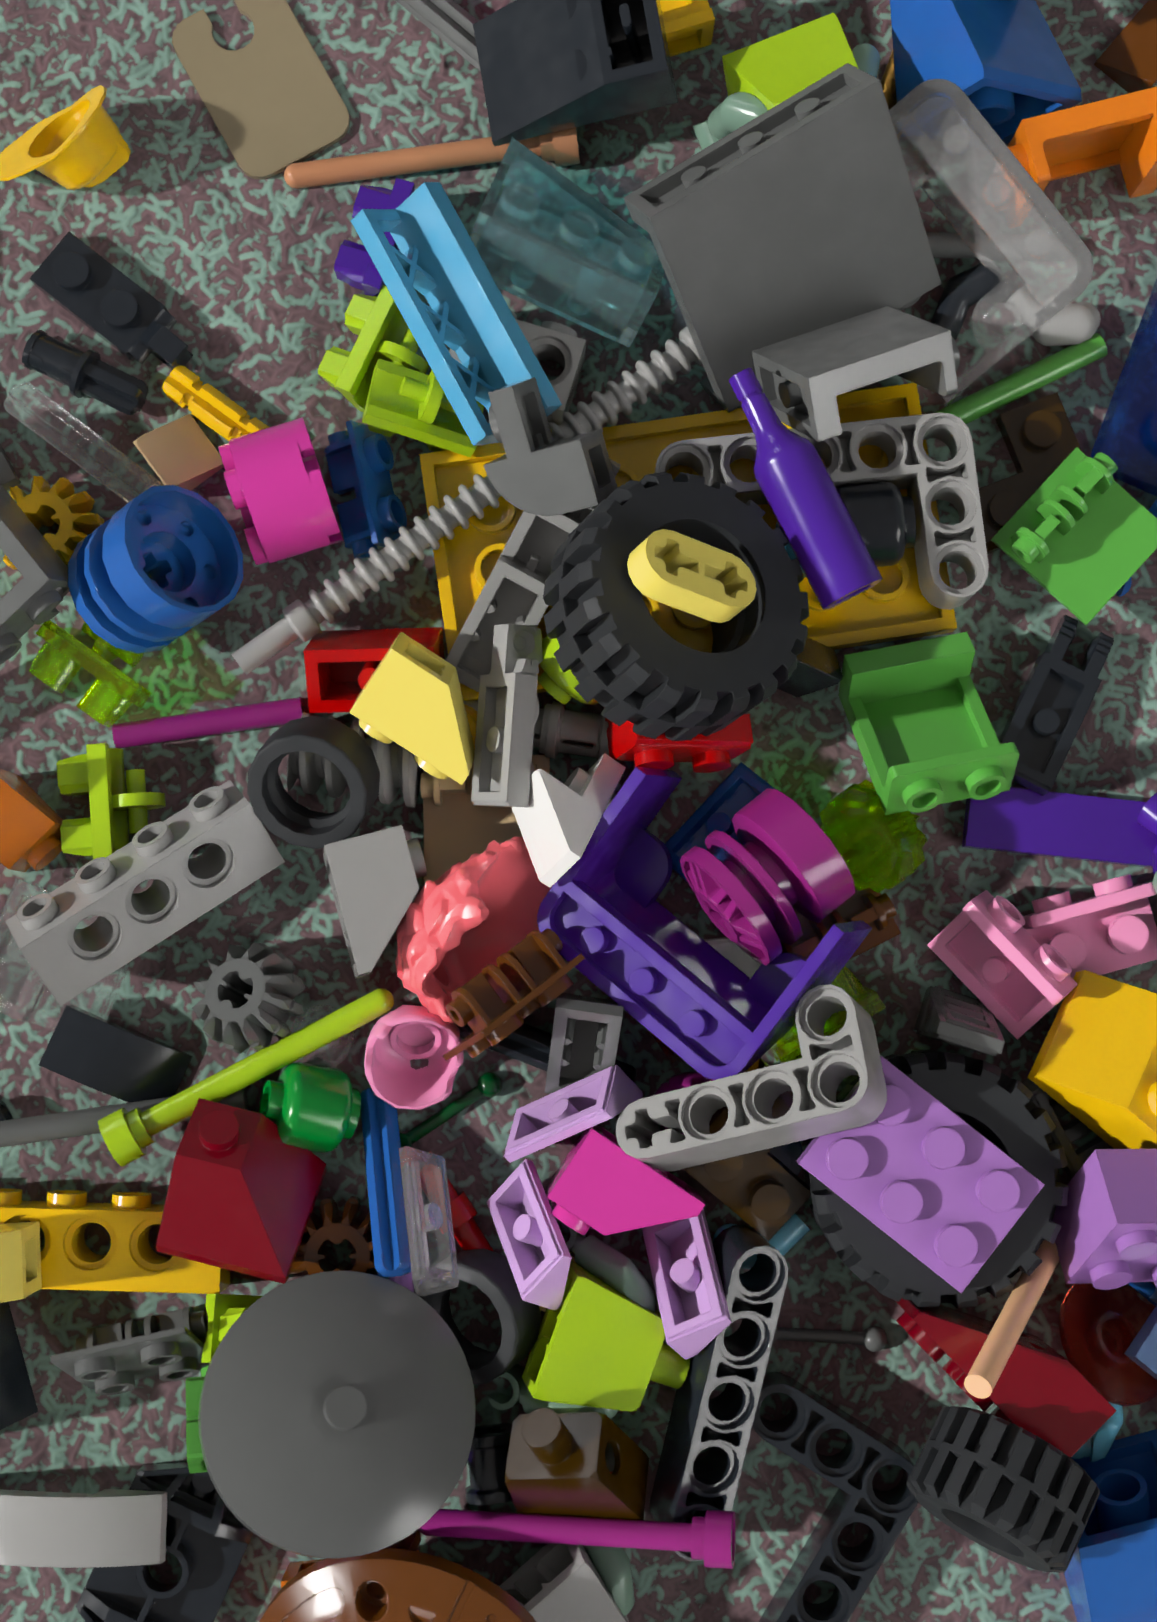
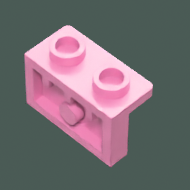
M1130 874L1092 884L1095 896L1072 902L1069 891L1033 900L1031 903L1034 913L1023 916L1025 924L1022 927L1040 945L1043 943L1051 945L1067 960L1072 969V972L1069 974L1072 978H1074L1077 971L1087 970L1103 975L1157 960V927L1148 897L1156 895L1152 882L1133 885Z

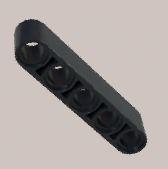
M733 1225L724 1229L714 1239L712 1244L731 1322L741 1318L742 1322L733 1334L724 1337L726 1327L703 1350L690 1358L687 1377L683 1385L676 1390L650 1499V1512L654 1521L681 1522L687 1514L696 1511L693 1516L705 1517L707 1510L732 1511L788 1280V1266L785 1257L757 1231L745 1225ZM757 1254L754 1266L749 1271L739 1274L742 1263L748 1257ZM727 1383L724 1391L719 1396L709 1399L712 1391L717 1386ZM711 1447L710 1452L703 1459L694 1462L696 1456L702 1450ZM693 1516L684 1523H692ZM675 1551L683 1559L700 1561L692 1559L691 1552Z

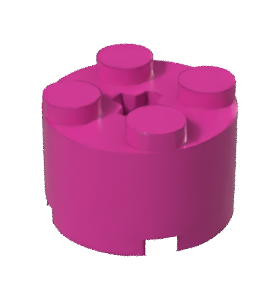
M303 417L230 439L228 444L218 446L226 471L224 472L226 484L235 509L241 510L246 529H244L256 565L267 562L271 564L343 541Z

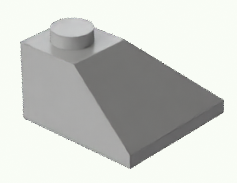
M402 825L324 845L323 860L355 979L366 977L372 972L419 891L417 878L427 876L426 865L418 838L406 840Z

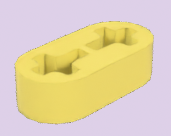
M661 529L654 531L629 554L627 561L628 574L633 584L642 594L652 600L711 622L723 623L731 620L755 599L757 590L755 578L750 568L740 558L672 530Z

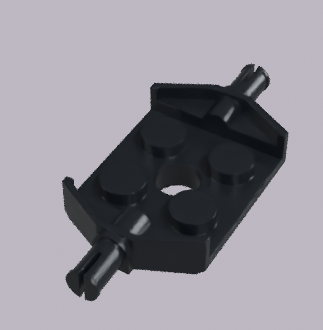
M187 1461L143 1464L137 1471L129 1490L168 1492L166 1552L173 1554L179 1560L182 1567L181 1579L173 1584L159 1583L151 1576L148 1565L94 1567L76 1608L85 1622H214L253 1536V1532L243 1525L228 1509L216 1491L208 1472L190 1474Z

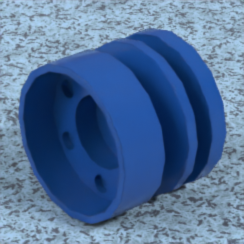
M176 485L153 486L135 497L112 515L111 519L82 539L77 544L68 562V588L76 611L96 635L115 648L137 654L160 651L192 627L210 617L236 597L243 581V553L231 525L219 509L201 495Z

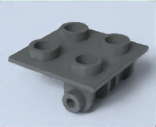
M191 1306L159 1314L160 1332L158 1331L156 1317L149 1315L144 1319V1335L142 1336L139 1335L138 1324L135 1319L127 1320L125 1327L120 1322L88 1329L85 1337L76 1339V1350L50 1356L51 1363L89 1389H95L97 1395H116L131 1391L135 1388L136 1379L159 1375L160 1380L178 1381L194 1377L199 1374V1365L208 1364L201 1363L204 1343L200 1341V1338L207 1337L208 1315L205 1310L194 1312Z

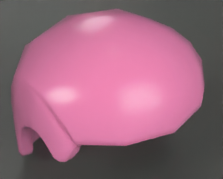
M402 1005L377 1020L368 1037L364 1059L365 1075L374 1095L394 1108L422 1110L448 1098L452 1093L456 1074L464 1060V1050L447 1061L442 1057L462 1041L457 1025L443 1021L439 1015L429 1013L428 1009L424 1006ZM428 1059L429 1062L428 1066L415 1070L411 1067L410 1060Z

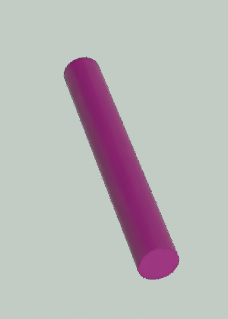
M302 697L117 723L112 726L115 747L120 749L285 725L290 720L301 718L304 713Z

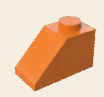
M0 768V863L6 868L15 871L26 872L30 867L35 871L41 870L62 851L60 827L63 819L19 775Z

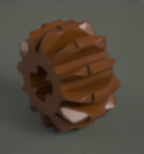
M351 1196L344 1206L342 1216H339L337 1203L333 1197H326L320 1202L322 1219L314 1212H311L305 1229L307 1234L304 1233L298 1249L304 1255L295 1257L290 1274H297L307 1270L309 1275L327 1271H357L377 1275L375 1273L377 1270L374 1266L370 1213L363 1222L356 1218L360 1208V1198ZM327 1239L336 1245L344 1239L350 1241L354 1246V1250L350 1253L349 1258L356 1259V1263L351 1265L348 1261L343 1260L336 1266L332 1264L327 1255L333 1248L325 1246Z

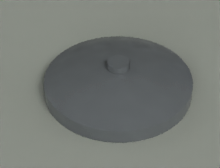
M357 1271L319 1272L288 1281L259 1298L241 1314L223 1337L209 1363L201 1390L198 1413L199 1439L207 1472L219 1496L234 1516L251 1532L276 1547L302 1556L331 1559L361 1556L382 1550L403 1540L423 1526L441 1508L459 1481L468 1460L475 1429L476 1405L471 1372L456 1336L443 1318L420 1296L394 1281Z

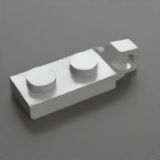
M519 624L494 625L490 674L480 675L471 793L473 805L528 808L530 778L534 772L532 762L534 725L539 715V701L536 696L537 674L539 673L538 665L543 661L540 628Z

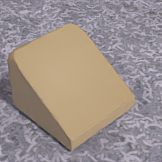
M190 414L145 433L133 441L134 445L165 486L176 485L191 491L224 467L219 452Z

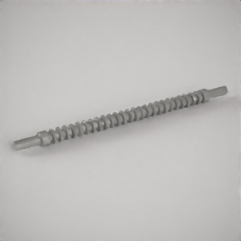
M686 326L679 332L678 342L671 339L665 342V352L661 353L658 350H652L649 363L638 360L635 365L637 370L635 373L624 370L621 373L622 381L620 383L608 381L606 393L601 394L598 391H594L591 395L592 402L587 405L582 401L578 402V412L572 415L569 412H564L562 424L557 425L554 422H549L553 441L560 440L564 434L572 437L601 429L603 433L602 425L607 422L615 426L618 422L616 415L620 412L630 415L633 411L631 405L634 402L645 405L648 392L651 391L653 394L659 395L662 391V382L666 381L668 384L673 385L677 380L676 373L678 371L683 374H689L692 362L701 365L702 361L688 327ZM475 474L473 477L475 484L472 487L467 488L461 484L458 487L460 494L454 499L450 495H445L443 498L445 505L440 509L431 505L428 508L430 513L428 518L423 520L420 516H415V526L410 530L401 526L398 539L393 541L390 537H385V547L380 551L371 547L368 560L363 562L360 558H355L353 561L355 568L350 572L341 568L338 571L340 576L338 581L333 583L330 579H325L323 582L325 589L322 592L317 593L311 589L308 592L310 597L308 601L303 603L300 599H297L282 610L284 618L232 653L233 658L246 675L299 638L304 642L309 641L321 632L319 624L324 620L330 624L335 622L333 614L336 611L342 610L344 613H348L350 611L348 605L350 601L356 599L360 603L364 602L365 597L363 593L368 589L378 592L380 590L378 584L380 580L386 578L390 582L394 581L395 576L393 572L398 568L408 571L410 569L408 563L410 559L416 557L419 561L424 560L425 555L423 551L428 547L438 550L440 547L438 540L445 536L449 540L454 539L455 534L453 530L458 526L468 529L470 525L468 519L475 515L478 519H482L484 517L483 509L488 505L494 509L498 508V498L501 495L494 488L488 476L483 478L481 475Z

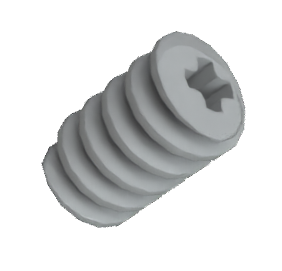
M303 713L301 718L309 717L310 713ZM328 716V719L336 720L335 716ZM354 719L350 728L356 731L373 750L380 770L378 795L380 803L390 805L399 788H401L405 805L415 808L422 768L414 760L415 755L395 742L386 744L373 737L365 739L363 729L358 723L359 719ZM305 751L289 753L287 763L288 792L293 788L299 776L303 793L314 795L325 779L329 796L332 798L341 797L348 783L345 776L333 762L317 753Z

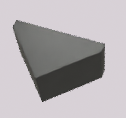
M562 993L557 997L544 1093L551 1094L610 1066H615L623 1018V1005H618L614 1000Z

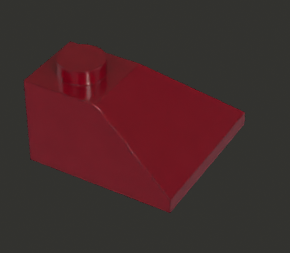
M199 1098L175 1155L156 1243L157 1252L282 1284L286 1283L325 1176L326 1163L310 1150L283 1143L279 1137L277 1125L265 1115Z

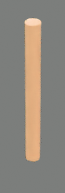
M1044 1239L1035 1253L1042 1260V1263L1030 1276L1022 1271L965 1378V1388L972 1396L984 1399L991 1395L1059 1262L1055 1242L1052 1244Z

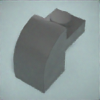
M535 377L488 392L491 402L488 412L490 427L496 440L499 443H503L506 454L484 464V468L494 488L513 506L535 515H561L597 506L618 488L601 429L553 441Z

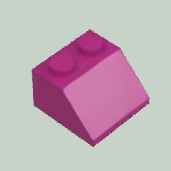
M595 1125L581 1133L548 1184L547 1198L553 1201L552 1206L554 1207L551 1213L562 1223L582 1235H585L590 1227L605 1236L697 1217L706 1205L696 1189L669 1171H659L627 1155L619 1146L616 1136L600 1125Z

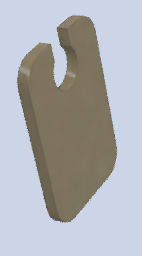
M233 0L239 12L247 16L254 25V36L244 48L226 50L220 47L214 41L213 25L204 9L190 15L177 24L173 31L172 44L176 55L240 169L245 175L253 179L264 180L285 171L290 164L302 162L339 142L349 130L350 117L346 105L287 1Z

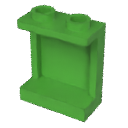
M967 632L844 655L843 678L840 681L838 696L885 815L905 811L914 813L925 812L939 804L969 798L975 800L989 799L1001 792L1009 791L1011 788L1020 754L1014 742L1000 744L970 677L975 648Z

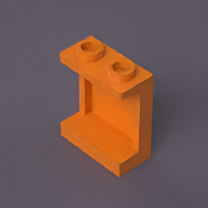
M1157 87L1021 120L1013 138L1005 149V153L995 170L996 172L991 176V192L994 204L999 211L1007 210L1011 228L1025 223L1049 181L1120 164L1129 199L1153 193L1157 188Z

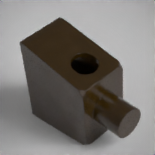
M539 1408L529 1414H520L512 1421L505 1483L517 1513L644 1520L649 1457L605 1414L598 1412L556 1413L549 1408Z

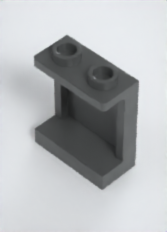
M889 306L752 351L756 377L763 389V393L766 394L780 421L817 442L842 434L836 397L840 394L896 375L942 396L958 391L956 370L960 364V355L957 344L951 336V330Z

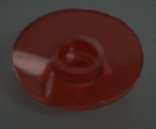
M1092 1283L1073 1284L1063 1298L1059 1313L1060 1337L1068 1361L1112 1404L1135 1406L1156 1397L1157 1380L1124 1354L1154 1310V1306L1140 1300L1135 1289L1129 1284L1110 1290L1096 1289Z

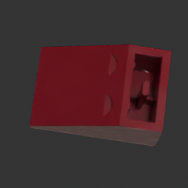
M902 1298L899 1302L896 1301L905 1311L896 1321L936 1363L945 1354L951 1358L942 1367L943 1370L984 1412L995 1403L997 1407L990 1414L1033 1433L1058 1448L1070 1458L1117 1411L1068 1360L1039 1337L1022 1332L991 1395L984 1399L976 1398L966 1390L964 1381L995 1322L940 1305L938 1310L918 1308L912 1301Z

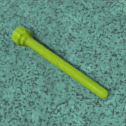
M376 989L143 1112L139 1107L129 1112L125 1108H121L98 1120V1126L107 1148L121 1167L147 1154L146 1147L156 1142V1134L192 1116L199 1098L219 1102L388 1013L394 1005L392 993L387 989Z

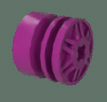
M771 788L764 790L735 813L732 818L734 830L740 843L725 832L714 830L705 839L707 850L694 846L680 859L683 874L710 920L742 951L756 962L765 966L783 952L780 941L792 945L803 935L800 921L794 909L808 920L819 923L855 893L853 877L844 859L829 837L794 800L779 790Z

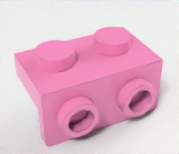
M985 890L969 901L962 908L963 911L927 946L1018 1040L1078 984L1069 975L1072 969L1067 960L1051 945L1046 943L1040 945L1022 927L1025 924V920L1018 909L1004 897L996 896L994 898Z

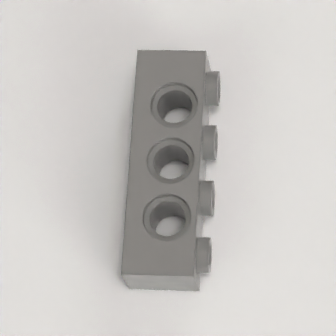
M228 780L220 786H213L202 790L191 799L187 807L165 821L154 822L143 827L135 834L130 843L111 855L89 861L77 871L74 878L49 894L43 893L30 898L19 908L17 914L5 922L19 950L59 1005L62 1006L285 861L262 822L255 815L249 801L232 781ZM210 843L203 854L195 858H189L195 848L202 844ZM154 879L148 889L140 893H133L136 886L141 882ZM89 916H98L90 926L75 929L83 919Z

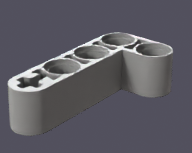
M829 984L819 985L808 990L798 1003L795 1018L802 1058L638 1099L628 1104L617 1120L616 1138L619 1146L627 1155L659 1171L667 1172L853 1129L875 1121L883 1112L887 1102V1088L875 1028L870 1014L840 987ZM838 1011H847V1019L841 1030L831 1036H824V1026L827 1019ZM851 1075H859L857 1093L851 1099L837 1103L836 1090L839 1084ZM786 1091H792L793 1103L790 1110L785 1115L773 1119L772 1106L776 1098ZM728 1107L726 1124L720 1131L710 1134L709 1122L712 1115L718 1109ZM663 1125L668 1129L660 1131V1126Z

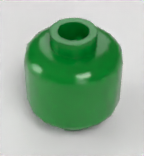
M293 1062L283 1068L276 1081L268 1080L265 1083L260 1097L259 1113L265 1115L277 1125L278 1134L283 1143L310 1151L325 1153L337 1148L342 1139L348 1140L353 1136L360 1116L361 1096L357 1088H352L350 1078L344 1071L332 1067Z

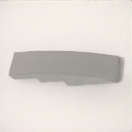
M564 434L561 439L568 438L569 436ZM610 459L614 476H616L620 469V464ZM597 506L555 516H541L525 511L522 512L445 660L456 667L460 683L479 692L480 675L490 674L494 625L519 624L531 627L538 626L549 606L545 604L543 594L545 580L552 574L550 563L558 548L568 539V535Z

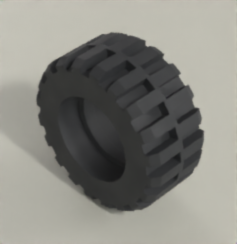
M666 472L647 474L640 481L630 480L616 488L568 535V539L558 548L550 563L552 574L545 580L543 594L545 604L553 606L544 615L547 636L549 639L557 638L560 648L554 653V656L563 673L571 670L578 680L579 684L574 689L587 703L593 698L604 707L601 715L616 725L620 726L624 722L630 721L634 723L633 732L638 735L656 739L665 732L666 738L672 741L691 740L698 734L708 736L722 730L776 693L777 687L788 681L796 669L797 655L804 651L808 628L800 624V622L809 617L807 592H800L798 584L804 580V575L798 558L791 560L784 548L788 545L789 541L779 527L774 530L771 529L762 518L766 512L755 502L749 500L745 504L735 497L737 490L718 481L708 486L704 484L705 477L680 472L674 479L672 474ZM661 529L672 530L731 553L740 558L750 568L755 578L757 589L755 599L731 620L723 623L711 622L713 632L711 653L689 648L669 636L649 613L641 592L633 584L628 574L627 561L629 554L654 531Z
M911 1050V1053L891 1054L884 1058L1045 1185L962 1293L957 1291L805 1169V1183L808 1185L812 1204L809 1206L815 1222L821 1228L827 1239L826 1242L855 1275L863 1282L866 1281L875 1287L879 1293L899 1302L902 1298L912 1301L918 1308L938 1310L940 1303H951L957 1309L978 1306L977 1296L988 1292L995 1298H998L1014 1289L1009 1279L1019 1271H1023L1029 1276L1042 1263V1260L1035 1255L1044 1239L1054 1244L1061 1229V1225L1053 1222V1217L1057 1205L1067 1206L1069 1186L1059 1182V1168H1064L1068 1165L1064 1147L1054 1143L1050 1134L1056 1126L1047 1110L1038 1108L1031 1100L1033 1093L1019 1080L1009 1078L1001 1072V1068L984 1060L974 1059L962 1054L934 1050ZM851 1075L843 1081L846 1086L836 1096L837 1103L842 1102L859 1081V1075ZM814 1138L809 1139L808 1145Z

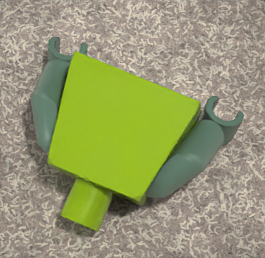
M833 12L723 55L722 61L728 97L710 113L708 120L692 126L701 150L847 63L877 78L881 61L878 50L869 43H862L856 45L851 51L838 17Z
M569 1227L570 1238L566 1245L569 1253L575 1254V1262L571 1261L561 1306L557 1310L546 1308L540 1325L538 1339L531 1349L525 1368L516 1364L499 1376L509 1380L512 1384L513 1396L499 1392L490 1394L489 1402L492 1407L497 1410H507L520 1403L527 1414L539 1408H549L556 1413L598 1412L607 1415L611 1419L619 1410L637 1411L641 1406L649 1381L679 1389L683 1385L689 1371L690 1358L685 1360L668 1344L663 1343L665 1333L661 1314L656 1308V1292L630 1258L594 1235L586 1237V1234L582 1235Z

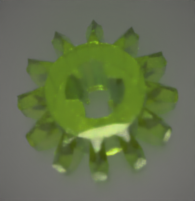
M867 779L859 784L849 786L827 803V807L820 812L823 823L820 828L829 837L844 859L853 877L854 886L858 891L871 888L879 893L885 889H892L905 881L906 877L914 873L917 867L925 861L922 847L928 840L926 835L917 828L916 823L920 816L912 814L910 811L885 815L874 785Z

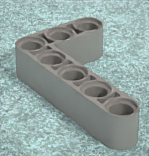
M931 413L841 423L842 434L820 442L793 428L789 429L797 435L808 439L815 446L819 456L824 461L836 489L847 484L885 481L892 482L899 490L907 489V496L912 497L915 509L916 540L914 551L918 582L921 593L929 604L939 609L951 610L958 608L983 587L988 577L989 568L973 441L969 427L961 418L950 413ZM754 433L677 441L663 449L656 461L655 473L667 472L672 467L678 465L688 466L694 469L698 475L705 477V485L711 486L718 481L737 490L735 497L745 504L749 500H752L757 505L769 504L757 481L750 483L737 479L732 474L729 466L735 460L741 458L750 459L755 462L757 447ZM935 438L943 441L949 447L951 460L941 462L930 458L924 451L923 440ZM865 445H875L881 448L887 455L888 466L881 469L867 466L861 460L858 449ZM946 500L953 504L959 514V523L945 525L939 522L932 514L931 502ZM954 562L961 566L967 576L966 588L954 589L947 586L940 577L939 564Z

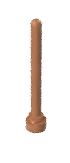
M576 127L499 146H494L492 137L299 162L290 164L285 169L284 179L291 188L300 189L542 156V162L555 161L556 167L580 164Z

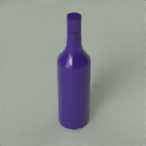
M752 368L744 369L733 375L728 381L739 403L742 404L741 407L756 439L755 478L784 535L789 541L796 558H798L799 564L822 609L826 610L841 604L879 583L883 578L815 446L808 439L790 431L781 423L766 394L763 393V389Z

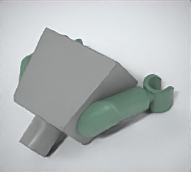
M547 1543L499 1586L516 1599L534 1617L536 1622H629L627 1614L635 1603L630 1559L624 1549L618 1547Z

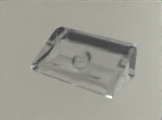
M409 1146L399 1148L411 1273L415 1292L419 1296H427L459 1287V1276L446 1161L442 1156Z

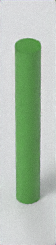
M1095 333L1091 339L1064 348L934 413H950L961 418L965 424H968L1105 357L1108 353L1106 343L1100 334Z

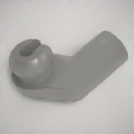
M1028 283L1022 286L1004 304L1034 339L1043 346L1080 344L1091 339L1100 326V313L1092 303L1084 301L1076 304L1048 306Z

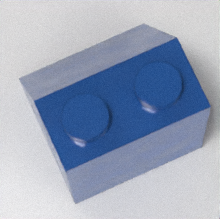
M890 0L898 128L900 131L982 149H998L1011 141L1021 120L1071 108L1082 102L1081 88L1035 0Z
M1157 1429L1114 1440L1106 1457L1098 1461L1090 1462V1457L1072 1458L1087 1472L1100 1489V1495L1068 1568L1064 1572L1077 1622H1157Z

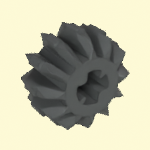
M253 942L248 950L241 945L229 944L226 962H222L217 958L207 959L210 970L213 973L209 980L193 982L197 991L204 994L205 997L193 1006L192 1009L198 1018L206 1021L202 1030L208 1038L217 1043L223 1042L227 1049L235 1053L241 1054L243 1052L246 1054L250 1047L260 1051L271 1045L273 1034L281 1038L291 1034L289 1026L286 1024L289 1016L305 1014L302 1005L293 999L304 991L306 986L301 978L293 974L295 966L290 958L282 953H273V949L263 943Z

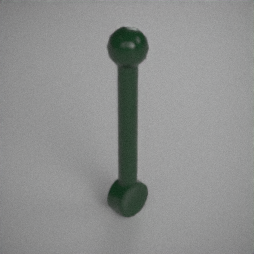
M493 1072L482 1074L478 1079L476 1087L407 1133L399 1132L402 1158L411 1152L412 1144L482 1097L497 1096L502 1089L501 1078Z

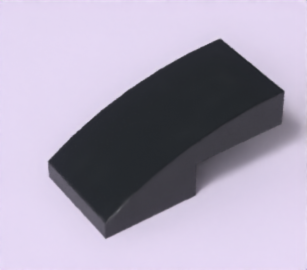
M66 1005L39 1066L123 1101L136 1102L174 1096L193 1056L136 1030L130 1031L74 1005Z

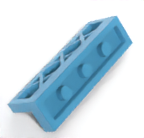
M424 182L396 209H362L351 220L473 446L498 443L492 433L490 423L486 421L476 402L477 400L485 406L489 412L491 402L488 392L535 377L546 416L548 417L562 405L440 182ZM384 232H390L400 251L389 243ZM415 289L425 296L430 307L420 300ZM445 344L456 352L461 363L450 355Z

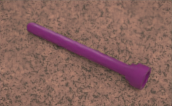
M440 1508L418 1529L421 1534L426 1536L691 1552V1558L704 1560L706 1568L733 1569L735 1562V1511L707 1510L705 1517L693 1516L692 1523Z

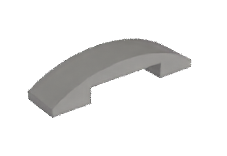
M0 1489V1565L93 1568L161 1564L165 1561L168 1492L104 1489L95 1494Z

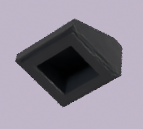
M807 637L804 651L797 655L796 669L788 681L777 687V689L795 697H801L838 684L842 680L843 675L835 650Z

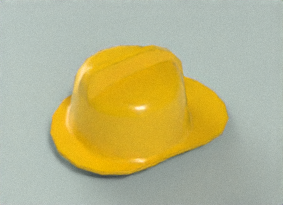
M102 85L91 89L73 105L38 122L0 153V181H9L36 169L66 189L74 191L82 187H94L104 182L127 163L131 153L129 145L123 139L119 128L102 106L107 89Z

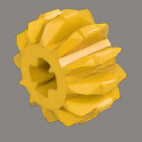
M33 476L31 494L28 495L17 486L10 487L9 493L11 497L17 502V505L37 530L40 529L41 525L52 526L55 522L59 525L56 535L45 533L43 537L66 565L77 544L88 536L87 534H91L104 523V519L99 514L90 513L95 500L86 491L74 493V485L66 478L60 477L50 487L49 483L42 476ZM4 555L3 561L6 563V565H8L13 570H16L17 568L13 565L9 558L6 555Z

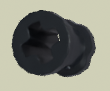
M501 1423L475 1426L472 1446L468 1456L470 1486L465 1488L466 1500L469 1504L493 1505L513 1501L505 1483L512 1424Z

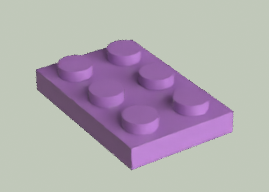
M880 1056L887 1088V1102L883 1112L875 1121L864 1126L815 1137L796 1162L957 1291L962 1293L1045 1184L884 1057ZM859 1081L842 1102L851 1099L857 1093Z

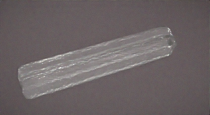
M24 381L19 385L15 384L9 391V395L4 402V408L9 414L127 503L150 487L165 486L161 481L31 383Z

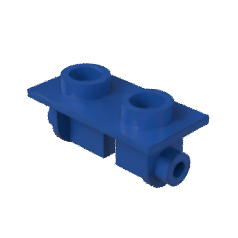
M350 420L346 422L347 431L335 432L328 436L329 446L324 449L334 493L341 495L355 490L356 499L338 504L337 509L345 547L352 549L354 558L362 559L370 557L369 549L371 547H374L376 550H378L377 545L385 547V537H390L393 541L400 537L399 528L401 526L406 528L407 516L402 502L393 491L389 470L393 468L394 458L388 441L382 434L370 431L367 425Z

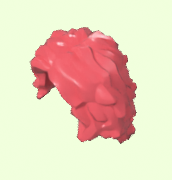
M522 836L513 837L500 843L493 840L488 844L483 853L471 855L464 863L459 861L435 881L427 880L398 925L396 931L397 956L395 960L397 977L402 980L404 988L417 994L419 1001L428 1009L429 1013L439 1015L445 1022L454 1023L446 1011V1005L452 1001L451 993L455 989L462 987L476 975L482 973V969L488 964L498 967L497 957L507 953L525 939L526 935L531 931H539L537 924L539 906L551 887L549 888L539 881Z

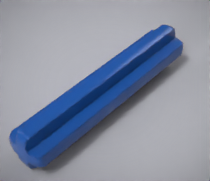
M367 1088L361 1092L360 1096L374 1266L380 1277L392 1278L409 1274L413 1268L397 1108L376 1097L372 1088Z

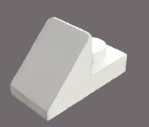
M606 753L587 772L577 767L564 784L542 769L535 770L530 778L528 808L512 807L538 879L549 888L582 857L626 768Z

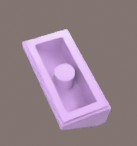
M615 1065L516 1109L504 1157L511 1163L607 1121L621 1113L628 1104L643 1098V1093L618 1065Z
M525 1159L486 1203L522 1300L551 1310H557L563 1300L572 1258L557 1220L551 1213L553 1210L533 1161Z
M704 1208L697 1217L642 1228L666 1342L685 1360L697 1355L732 1323Z

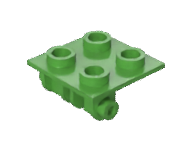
M1076 447L998 531L991 541L1082 623L1087 625L1157 549V518L1114 480L1112 475L1117 471L1118 467L1108 455L1098 452L1091 458Z

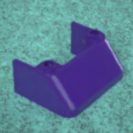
M635 767L603 813L582 857L551 887L542 900L537 914L539 932L549 928L558 935L563 944V949L559 954L567 961L582 953L585 959L576 965L575 968L618 1005H623L625 1011L702 1076L717 1080L744 1073L796 1024V1008L805 993L816 986L829 985L833 982L872 930V927L863 920L833 924L808 959L796 953H781L767 966L761 964L753 976L749 978L656 901L670 880L673 865L666 845L648 831L647 827L679 784L682 777L673 770Z

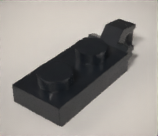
M71 232L65 235L29 278L37 288L129 360L134 358L143 364L152 353L173 370L176 366H185L193 357V354L187 350L188 345L170 331L177 323V320L168 312L167 308Z

